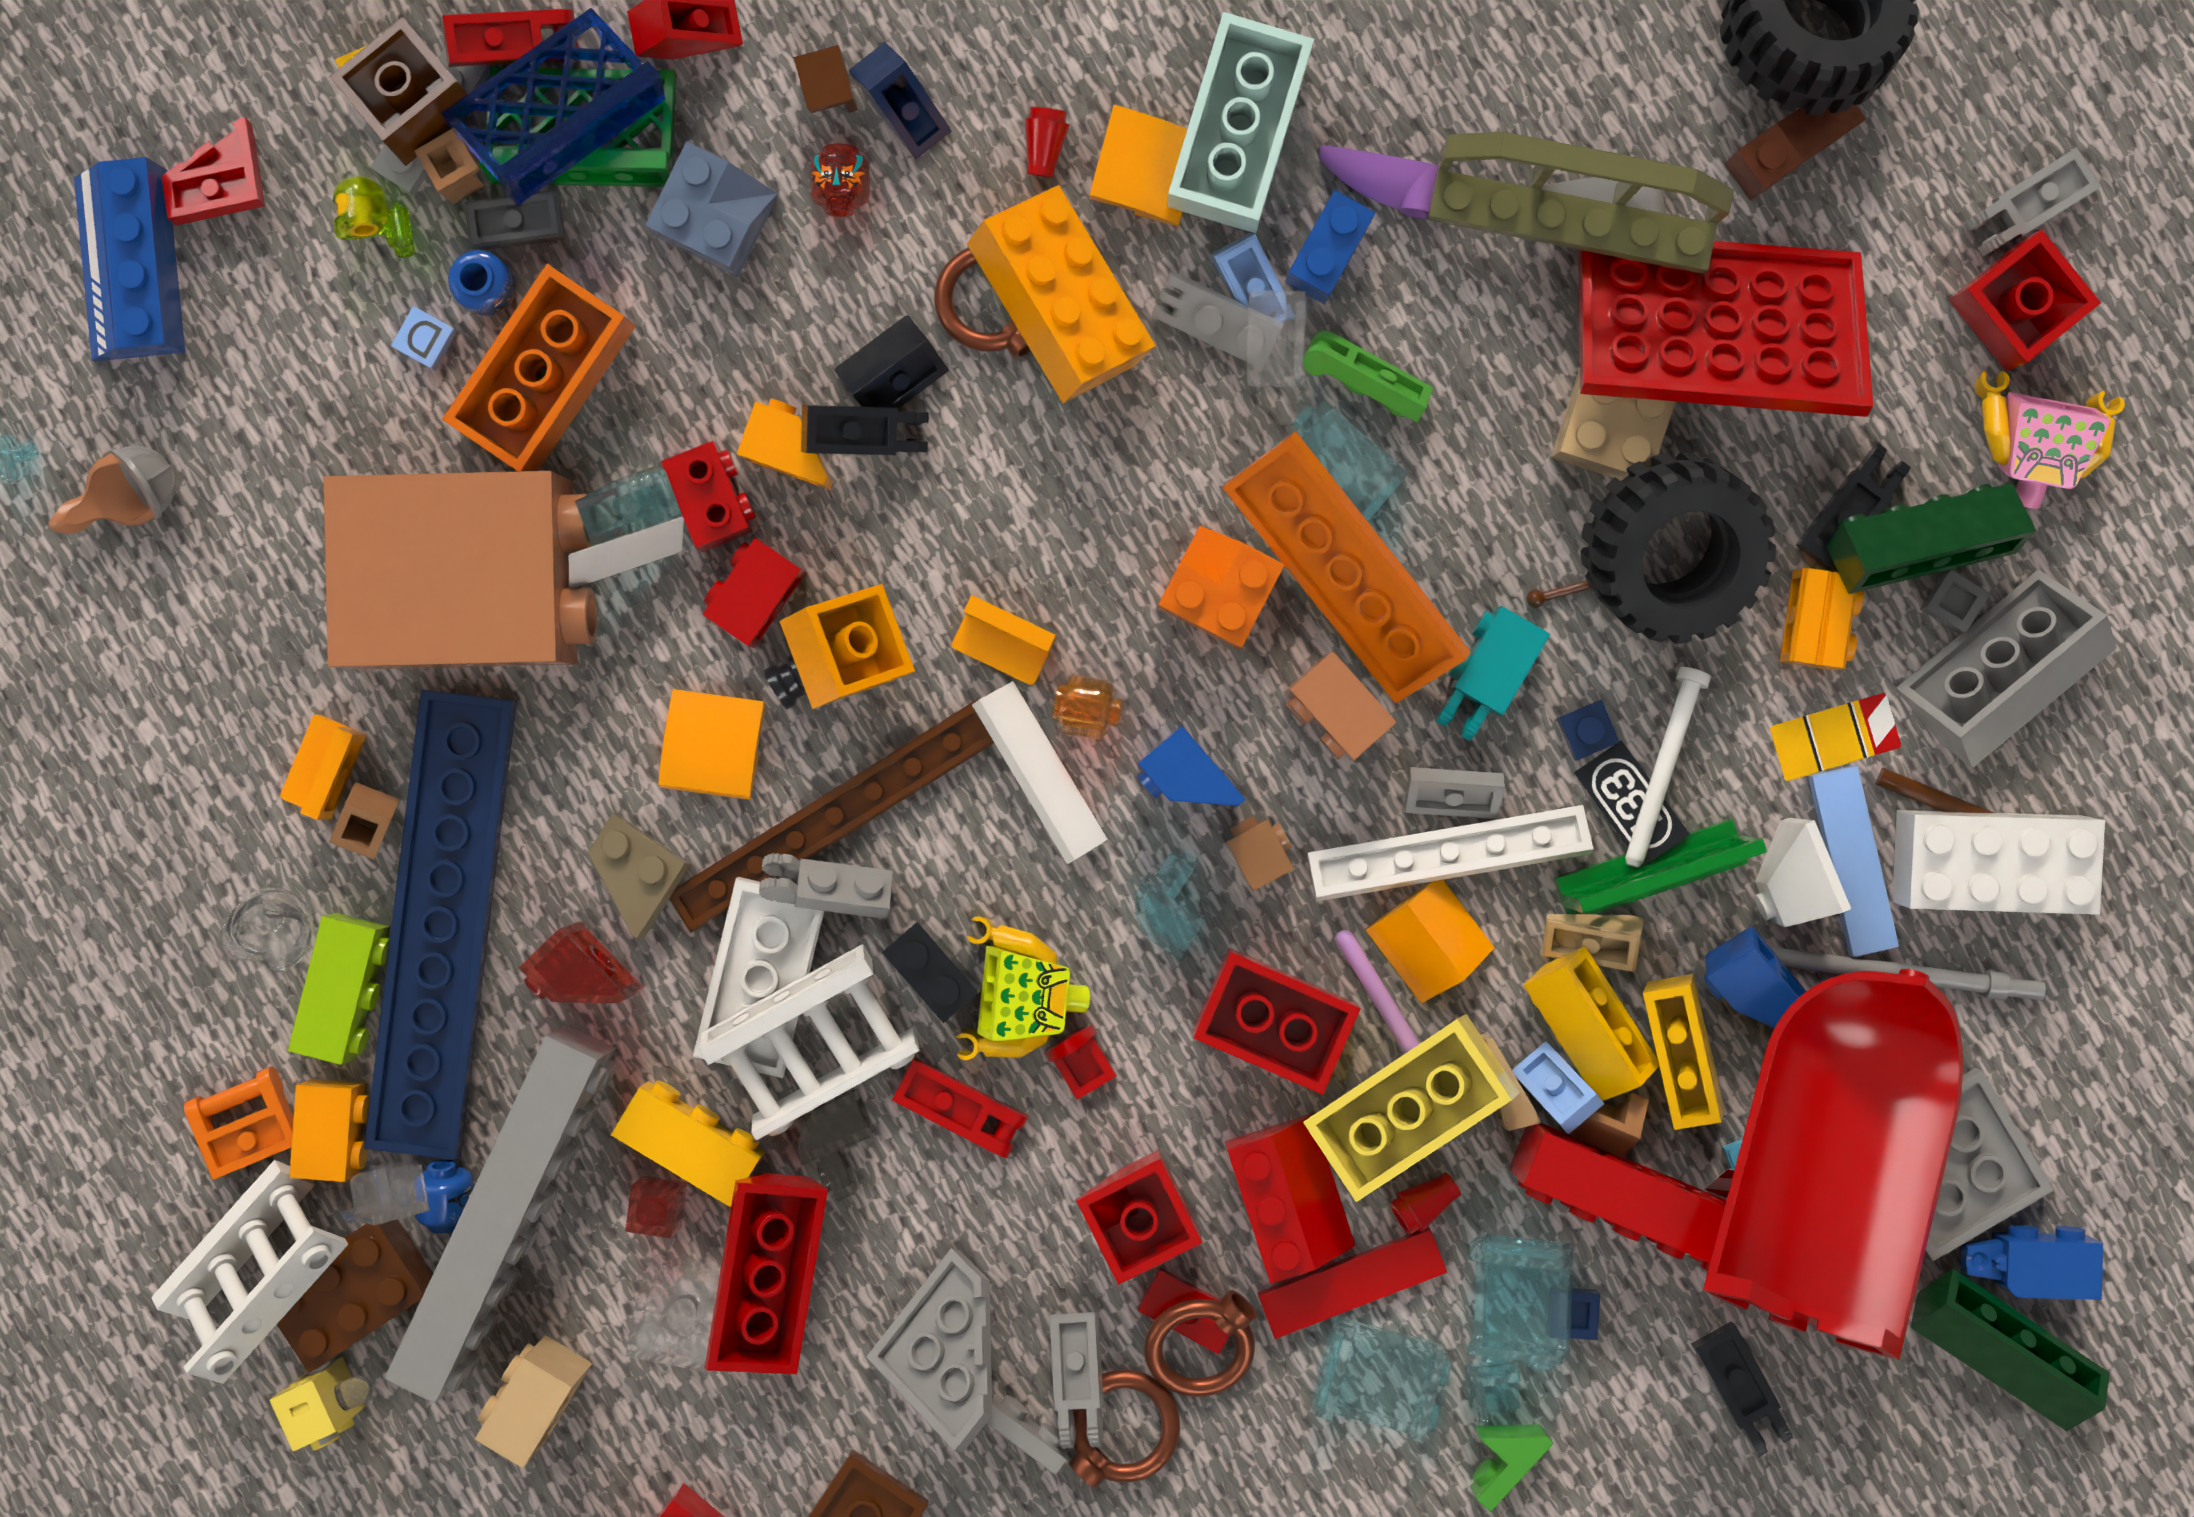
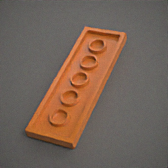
M1296 431L1228 480L1222 487L1395 704L1468 658L1471 653L1468 647Z

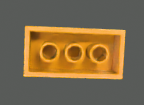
M1059 185L983 220L967 242L969 249L1063 404L1133 368L1156 346Z

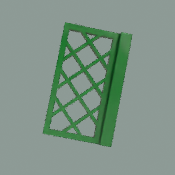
M490 67L485 148H480L479 166L491 184L664 187L674 167L672 160L677 82L675 70ZM502 82L523 83L530 90L511 108L502 100ZM556 83H568L576 92L556 108L543 94ZM601 84H614L622 93L602 109L589 95ZM647 85H664V97L650 110L636 97ZM539 100L551 114L532 130L519 115L535 101ZM584 100L597 115L578 131L565 116ZM631 101L642 112L643 116L624 131L611 117L626 103ZM502 108L505 111V113L500 117V112ZM663 113V121L661 122L657 117ZM513 121L527 134L515 146H498L499 133ZM560 121L573 136L561 147H548L541 137ZM606 122L619 137L607 148L594 147L587 138ZM652 123L662 133L661 149L641 148L633 139ZM536 143L539 147H533L532 145ZM628 144L631 148H623V147Z
M1728 819L1689 832V836L1643 867H1634L1626 864L1625 853L1553 878L1565 914H1598L1748 864L1746 859L1767 853L1764 840L1762 838L1738 835L1734 821Z

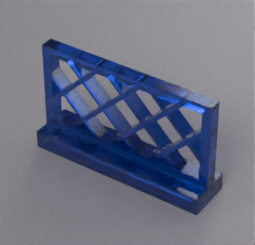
M590 8L446 109L441 115L444 122L503 185L506 195L518 206L663 102L665 94L660 73L649 61L643 63L602 18ZM591 27L601 36L600 49L575 48L576 38ZM547 58L565 59L563 76L538 74L539 64ZM573 60L598 61L596 78L572 77ZM606 62L626 63L633 70L621 80L604 79ZM510 84L527 85L525 102L500 101L502 90ZM536 86L561 88L559 104L534 103ZM569 88L594 90L593 100L584 107L567 106ZM472 111L490 112L487 129L466 128L460 120ZM498 113L523 114L521 132L496 130ZM532 115L557 117L556 126L546 134L529 133ZM479 141H485V147ZM494 142L519 144L518 154L500 165L492 156Z

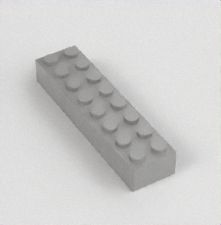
M569 1025L545 1036L385 1375V1380L436 1403L448 1391L455 1393L463 1379L467 1381L480 1359V1354L474 1351L482 1338L487 1339L499 1319L500 1313L494 1311V1308L502 1296L507 1297L519 1276V1271L513 1268L522 1254L527 1255L538 1236L539 1230L534 1228L533 1225L541 1212L546 1214L557 1196L559 1188L553 1186V1183L561 1170L564 1172L568 1170L575 1158L578 1146L572 1144L580 1129L586 1130L596 1113L598 1105L593 1103L592 1100L600 1087H607L615 1073L618 1063L612 1061V1058L617 1048Z

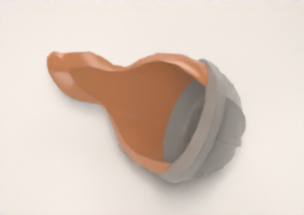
M128 446L120 449L113 448L108 451L106 456L98 459L90 468L86 480L85 493L78 498L63 503L48 522V526L57 533L74 534L83 531L98 519H106L126 526H139L150 520H156L162 516V512L166 510L175 493V474L166 459L149 448L140 446Z

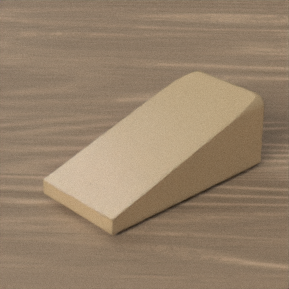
M1547 914L1542 956L1560 958L1586 946L1598 966L1635 972L1644 917L1633 915Z
M1481 1034L1520 1092L1512 1101L1495 1111L1497 1123L1508 1131L1541 1123L1537 1112L1494 1039L1486 1034Z

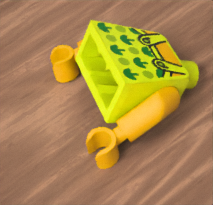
M976 916L971 919L984 923L987 930L985 936L981 939L967 936V939L973 944L983 945L993 941L995 947L986 946L978 1030L965 1029L956 1036L959 1039L969 1038L974 1044L973 1051L960 1050L957 1053L960 1059L970 1060L979 1052H983L986 1057L1021 1058L1046 1044L1050 1035L1063 1032L1066 1012L1086 1013L1090 1003L1089 988L1086 985L1069 984V967L1058 964V957L1053 949L1033 933L1005 925L995 928L994 923L986 917Z

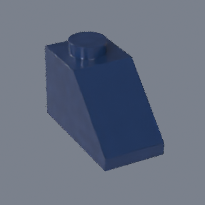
M883 42L848 70L872 106L915 159L919 158L952 131L906 61L886 42Z

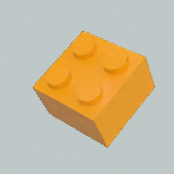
M883 584L806 607L779 621L812 709L879 687L915 672Z

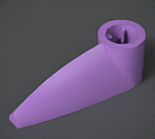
M1321 145L1318 158L1348 186L1372 200L1400 210L1401 213L1407 216L1427 220L1438 165L1366 151Z

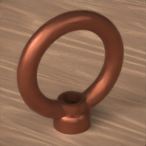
M969 247L960 251L944 266L935 286L934 304L941 325L954 340L970 349L983 352L1008 349L1015 359L1027 355L1031 350L1013 320L1000 332L982 333L966 326L957 316L953 305L954 286L963 272L978 264Z
M1230 1290L1220 1301L1194 1299L1168 1308L1154 1320L1146 1335L1144 1356L1151 1374L1165 1388L1186 1396H1211L1231 1388L1244 1377L1254 1358L1255 1339L1249 1325L1256 1318L1253 1306L1240 1293ZM1194 1318L1213 1319L1222 1331L1229 1335L1234 1334L1237 1349L1233 1360L1224 1370L1209 1377L1191 1378L1175 1372L1169 1367L1163 1356L1164 1340L1175 1326Z
M1121 1369L1102 1374L1103 1395L1120 1388L1135 1389L1147 1395L1159 1410L1162 1420L1161 1436L1155 1449L1144 1459L1129 1464L1111 1461L1098 1447L1090 1446L1087 1438L1086 1409L1072 1410L1076 1429L1074 1449L1077 1454L1069 1462V1466L1082 1480L1095 1489L1104 1479L1121 1483L1146 1479L1161 1470L1175 1452L1180 1437V1416L1177 1405L1167 1388L1146 1373Z

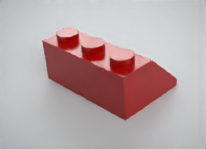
M1313 1113L1225 1141L1270 1284L1314 1271L1355 1246L1328 1159L1303 1123L1313 1116Z

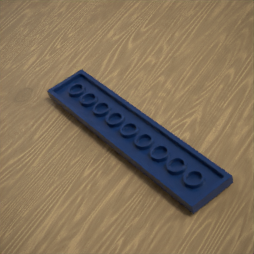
M423 689L420 691L364 1149L457 1160L461 1157L517 701Z

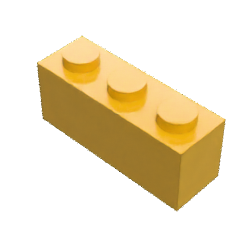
M1586 946L1546 963L1523 984L1533 1004L1545 1018L1558 1043L1568 1054L1580 1073L1581 1078L1602 1101L1641 1087L1659 1067V1062L1654 1052Z
M1694 974L1647 982L1643 991V997L1674 1130L1722 1123L1724 1104Z
M659 1080L655 1084L649 1081L638 1088L611 1136L731 1207L735 1180L751 1177L766 1153L757 1147L760 1141L755 1140L754 1136L745 1130L736 1128L732 1132L718 1123L720 1117L709 1108L699 1104L692 1108L678 1099L681 1095L680 1092L671 1085Z

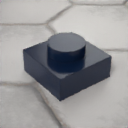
M1597 700L1556 718L1574 761L1620 743L1602 700Z
M1550 1287L1548 1334L1550 1337L1597 1340L1600 1293L1595 1289Z

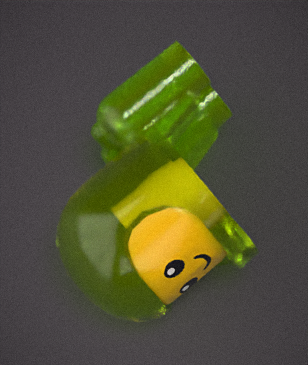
M351 176L342 180L335 187L333 202L336 207L337 217L333 221V228L337 238L342 240H358L383 234L389 247L394 248L397 257L408 258L415 254L408 210L401 206L399 202L394 203V206L389 209L384 190L375 180L365 176Z

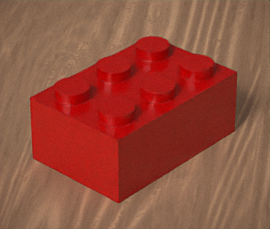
M1228 947L1192 1029L1193 1039L1323 1095L1361 1008L1356 1002Z

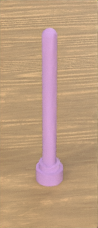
M1349 930L1340 931L1336 936L1338 946L1404 1054L1419 1045V1041L1353 933Z

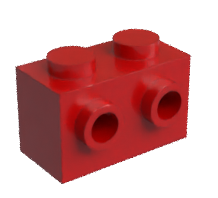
M712 440L661 461L696 549L705 552L753 532L749 520L756 518V515L746 492L737 493L732 477L739 475L729 449L720 451L719 446Z

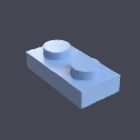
M1546 1041L1512 1069L1518 1081L1568 1135L1604 1105L1603 1101Z

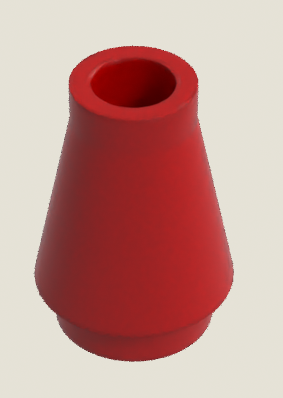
M1030 107L1029 118H1024L1028 175L1054 178L1055 168L1070 124L1066 123V111L1045 107Z
M1445 1172L1437 1178L1397 1192V1198L1390 1202L1389 1206L1396 1220L1407 1234L1411 1235L1417 1230L1423 1233L1455 1199L1461 1196V1192L1452 1177Z

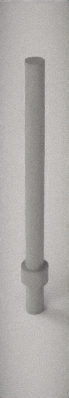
M1770 947L1788 968L1841 975L1859 971L1899 974L1900 969H1913L1927 974L1930 977L1929 980L1936 987L1980 992L1984 998L2005 1000L2008 996L2042 1001L2046 993L2044 982L2010 978L2006 972L1987 970L1984 974Z

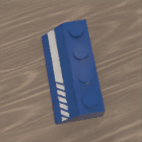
M147 157L101 161L74 177L91 360L94 362L185 353L173 223L167 218L161 177L168 170Z

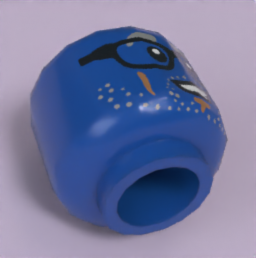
M482 250L466 252L459 256L450 267L448 283L451 294L459 304L474 314L483 316L498 314L508 308L514 299L516 291L514 274L505 262L491 252Z
M439 1160L430 1163L427 1166V1170L418 1174L412 1183L413 1207L416 1220L433 1233L453 1232L474 1188V1178L470 1171L456 1166V1163L451 1160Z

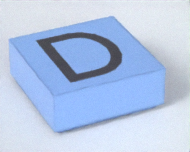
M413 306L391 346L436 371L458 331Z

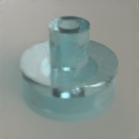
M10 434L1 435L0 478L5 483H11L27 477L29 473L27 462L39 458L37 447L32 441L18 444Z

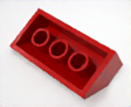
M766 1173L735 1180L704 1366L707 1371L797 1375L828 1189L812 1177Z

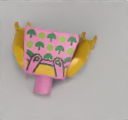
M1985 370L1975 380V392L1984 399L1982 401L1983 428L1991 457L2008 477L2019 479L2016 491L2024 507L2039 509L2048 485L2073 489L2080 479L2086 478L2111 455L2116 425L2112 417L2119 414L2125 407V402L2121 397L2118 396L2110 400L2108 409L2103 403L2104 390L2091 396L2087 400L2086 406L2009 392L2006 399L2004 396H2001V393L2006 389L2010 381L2009 375L2005 371H2001L1996 376L1997 388L1991 387L1987 383V373Z

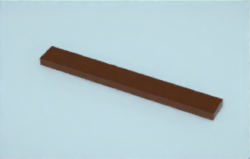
M980 698L679 885L669 900L689 932H694L729 909L737 877L758 882L769 877L775 878L762 871L764 856L779 853L780 855H793L799 861L801 859H810L993 745V739L972 706Z

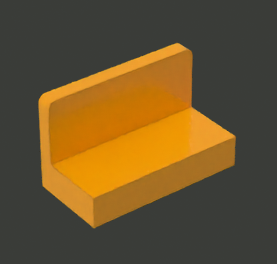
M971 595L963 611L966 614L951 644L952 648L1028 685H1034L1057 636Z
M320 714L314 715L282 788L280 797L302 807L300 813L315 820L332 819L367 734Z

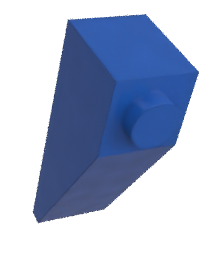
M1752 926L1705 955L1706 975L1704 976V981L1711 993L1717 999L1724 997L1735 1011L1775 1028L1786 1010L1801 995L1807 992Z

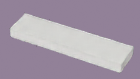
M1012 681L972 704L1067 864L1071 863L1108 840L1015 683Z

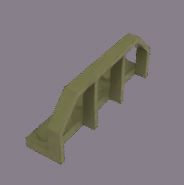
M1509 132L1449 134L1440 152L1427 220L1704 274L1709 269L1717 225L1730 213L1734 189L1699 169ZM1504 159L1535 165L1529 187L1448 171L1453 161ZM1555 170L1618 181L1613 203L1542 190L1541 188ZM1644 186L1685 194L1706 205L1708 208L1705 221L1625 205Z

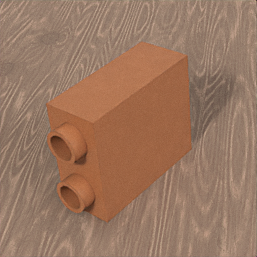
M553 471L323 476L328 667L370 670L577 665V644H593L595 642L598 627L595 594L592 588H569L568 556L575 553V551H581L594 546L595 512L589 494H573L572 480Z

